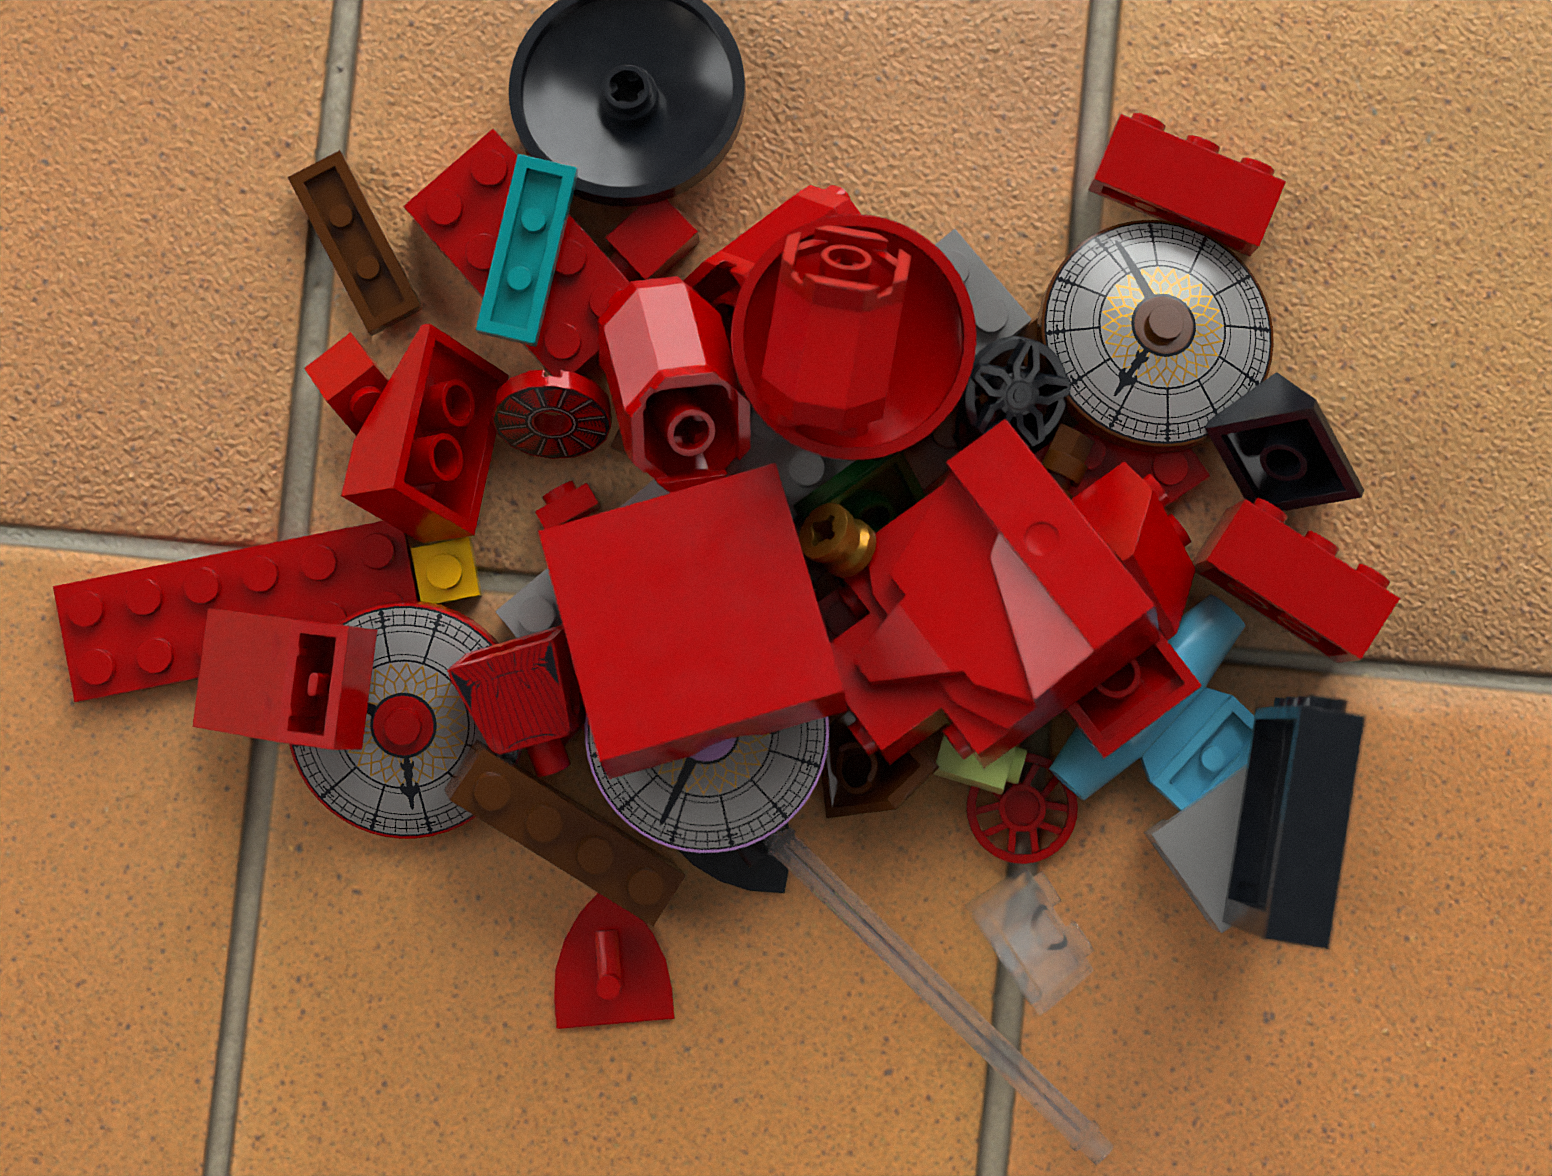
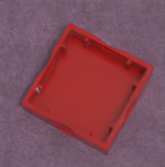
M776 463L538 531L597 755L609 780L693 756L699 751L727 739L740 736L765 735L847 711L841 680Z

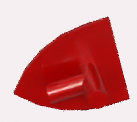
M597 893L580 911L562 945L555 969L554 1004L557 1029L675 1019L673 991L667 961L652 930L642 919L600 893Z

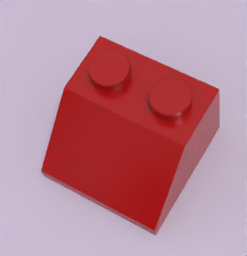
M1124 461L1072 498L1071 501L1155 604L1159 630L1166 640H1169L1178 632L1196 571L1185 549L1191 543V539L1180 522L1172 514L1167 516L1164 507L1170 503V500L1159 482L1151 474L1141 478Z

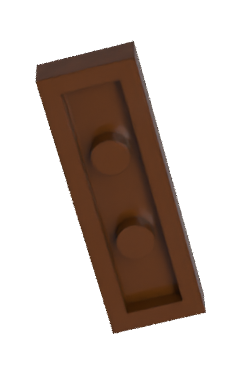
M340 150L287 177L371 336L423 310L413 287Z

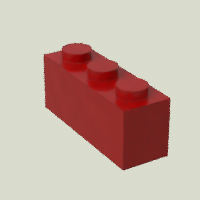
M1133 113L1131 118L1121 114L1112 130L1088 191L1156 219L1180 223L1197 229L1220 241L1227 248L1250 257L1260 247L1286 181L1273 176L1275 170L1261 161L1252 158H1242L1238 162L1218 154L1220 147L1205 138L1188 135L1186 140L1167 133L1164 131L1165 124L1156 118L1141 113Z

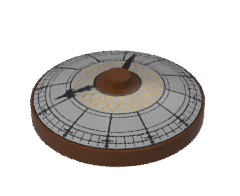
M1138 220L1117 224L1092 235L1080 243L1061 263L1049 282L1041 301L1037 320V341L1048 346L1058 356L1070 382V394L1064 397L1066 400V411L1087 430L1117 446L1141 452H1178L1211 441L1205 429L1207 422L1265 381L1269 374L1273 356V325L1269 307L1261 287L1244 262L1233 251L1210 235L1180 223L1164 220ZM1039 354L1043 372L1054 375L1045 359ZM1050 384L1051 389L1053 391L1054 385Z

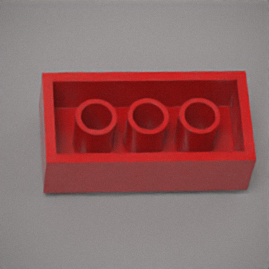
M491 129L403 206L412 220L482 299L517 160L515 152L494 129ZM568 215L537 347L523 344L547 373L555 377H560L561 371L575 372L585 377L599 364L598 319L606 311V304L614 293L624 290L630 283L570 215Z

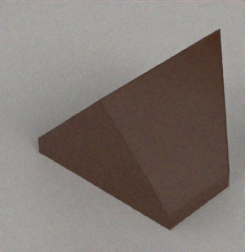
M848 708L845 712L828 716V749L821 772L826 818L897 810L940 767L919 745L913 747L890 765L879 750L868 756L848 728L850 724L856 721Z

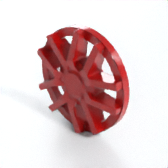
M1027 753L1024 762H1031L1032 764L1022 783H1011V787L1007 788L1002 795L991 792L998 800L997 802L976 807V799L980 788L971 786L966 803L968 823L979 844L993 856L1017 864L1038 862L1059 851L1070 838L1078 814L1077 796L1056 778L1054 774L1040 792L1030 786L1039 767L1041 766L1049 770L1053 763L1043 756ZM1058 782L1061 783L1067 797V805L1045 800ZM1046 809L1067 812V819L1063 829L1043 821ZM998 810L1001 822L981 830L976 815ZM1037 827L1059 835L1048 847L1039 850ZM1008 828L1007 851L996 847L987 837ZM1017 831L1029 832L1031 854H1015Z

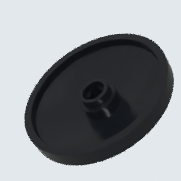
M558 0L533 23L518 47L510 72L509 105L519 140L528 156L577 167L579 173L574 196L608 206H643L661 202L689 190L707 177L722 162L731 149L743 121L746 106V80L741 54L733 35L721 17L702 0Z

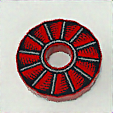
M530 370L511 377L497 390L492 415L495 430L509 446L528 455L549 459L574 458L594 451L607 440L612 425L610 399L596 382L569 371H561L560 377H544L545 370ZM544 412H556L561 415H549Z

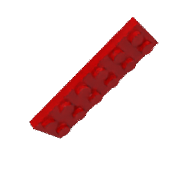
M385 521L53 586L74 702L79 703L199 679L208 608L337 624L347 616L376 604L405 600L420 601L407 534Z

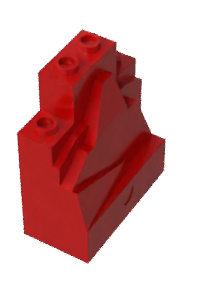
M1006 419L949 459L946 464L950 474L944 484L876 532L875 552L867 566L852 577L841 578L845 586L840 588L837 593L857 620L867 614L866 617L830 642L843 687L846 706L856 719L848 728L868 756L879 750L889 765L949 722L950 725L942 730V732L959 756L965 760L973 754L985 769L1160 640L1155 604Z

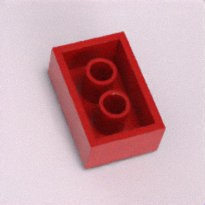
M1257 498L1254 503L1244 499L1227 508L1192 561L1196 568L1195 572L1334 662L1343 663L1362 660L1400 600L1398 596L1387 590L1391 582L1369 566L1359 563L1357 568L1354 569L1335 557L1339 548L1323 536L1313 531H1308L1305 536L1284 524L1288 518L1287 514L1264 499Z

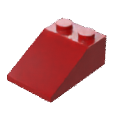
M432 324L421 325L353 441L341 497L422 543L475 536L497 433L492 421L497 390L508 380L509 375Z
M1160 630V640L1064 710L1103 759L1107 758L1202 687Z

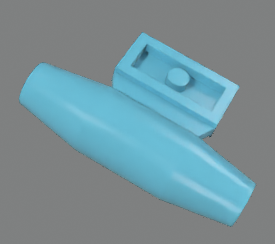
M1212 594L1182 615L1177 634L1167 641L1194 674L1202 687L1105 759L1102 758L1076 726L1049 767V770L1069 790L1085 801L1140 758L1147 781L1180 812L1247 764L1255 716L1233 695L1206 687L1245 628V623L1229 606Z

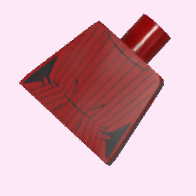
M563 625L468 652L447 670L453 685L493 753L501 755L526 747L537 777L548 776L570 766L571 763L561 737L573 733L586 719V709Z

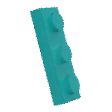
M518 154L475 329L477 333L537 347L579 173L577 167Z

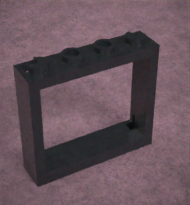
M1314 695L1309 697L1297 696V698L1286 696V698L1275 697L1274 707H1256L1222 922L1266 940L1329 950L1366 717L1346 713L1347 700Z

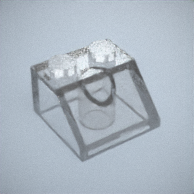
M1022 866L966 903L964 907L1027 1003L1040 1016L1051 1009L1094 971L1086 958L1094 952V949L1075 921L1065 926L1054 910L1053 906L1060 903L1061 899L1045 874L1041 871L1032 876L1029 870Z

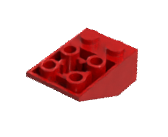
M208 608L192 727L330 750H362L377 629Z

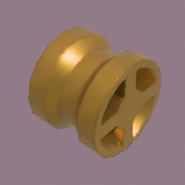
M827 503L814 509L805 519L800 529L799 543L802 552L808 558L822 563L827 571L834 576L847 578L861 572L870 562L875 552L876 537L869 525L862 520L853 518L844 507L835 503Z

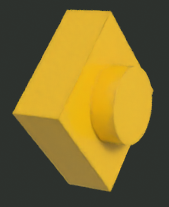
M467 537L411 548L421 601L440 605L482 596L471 538Z

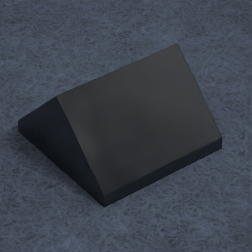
M1277 372L1207 422L1205 429L1244 499L1251 503H1254L1257 498H1261L1282 511L1362 498L1364 488L1317 400Z

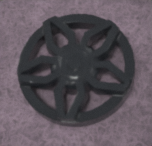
M1010 336L1001 338L985 346L975 356L971 375L960 398L962 414L969 428L979 438L1006 419L1027 446H1035L1044 441L1045 437L1059 422L1066 406L1064 397L1070 394V382L1061 360L1048 346L1027 337ZM1014 349L1007 361L1006 369L1001 366L988 364L1000 353ZM1028 352V366L1023 371L1020 369V365ZM1039 354L1045 359L1054 375L1038 373L1040 370ZM981 373L995 375L990 385L980 375ZM1045 384L1054 385L1053 391L1039 395V387ZM976 386L984 395L989 397V400L984 403L978 416L974 403ZM1036 404H1050V407L1044 417L1043 414L1035 407ZM995 411L1001 413L998 420L987 426ZM1027 414L1031 415L1033 429L1030 431L1025 427L1023 417Z

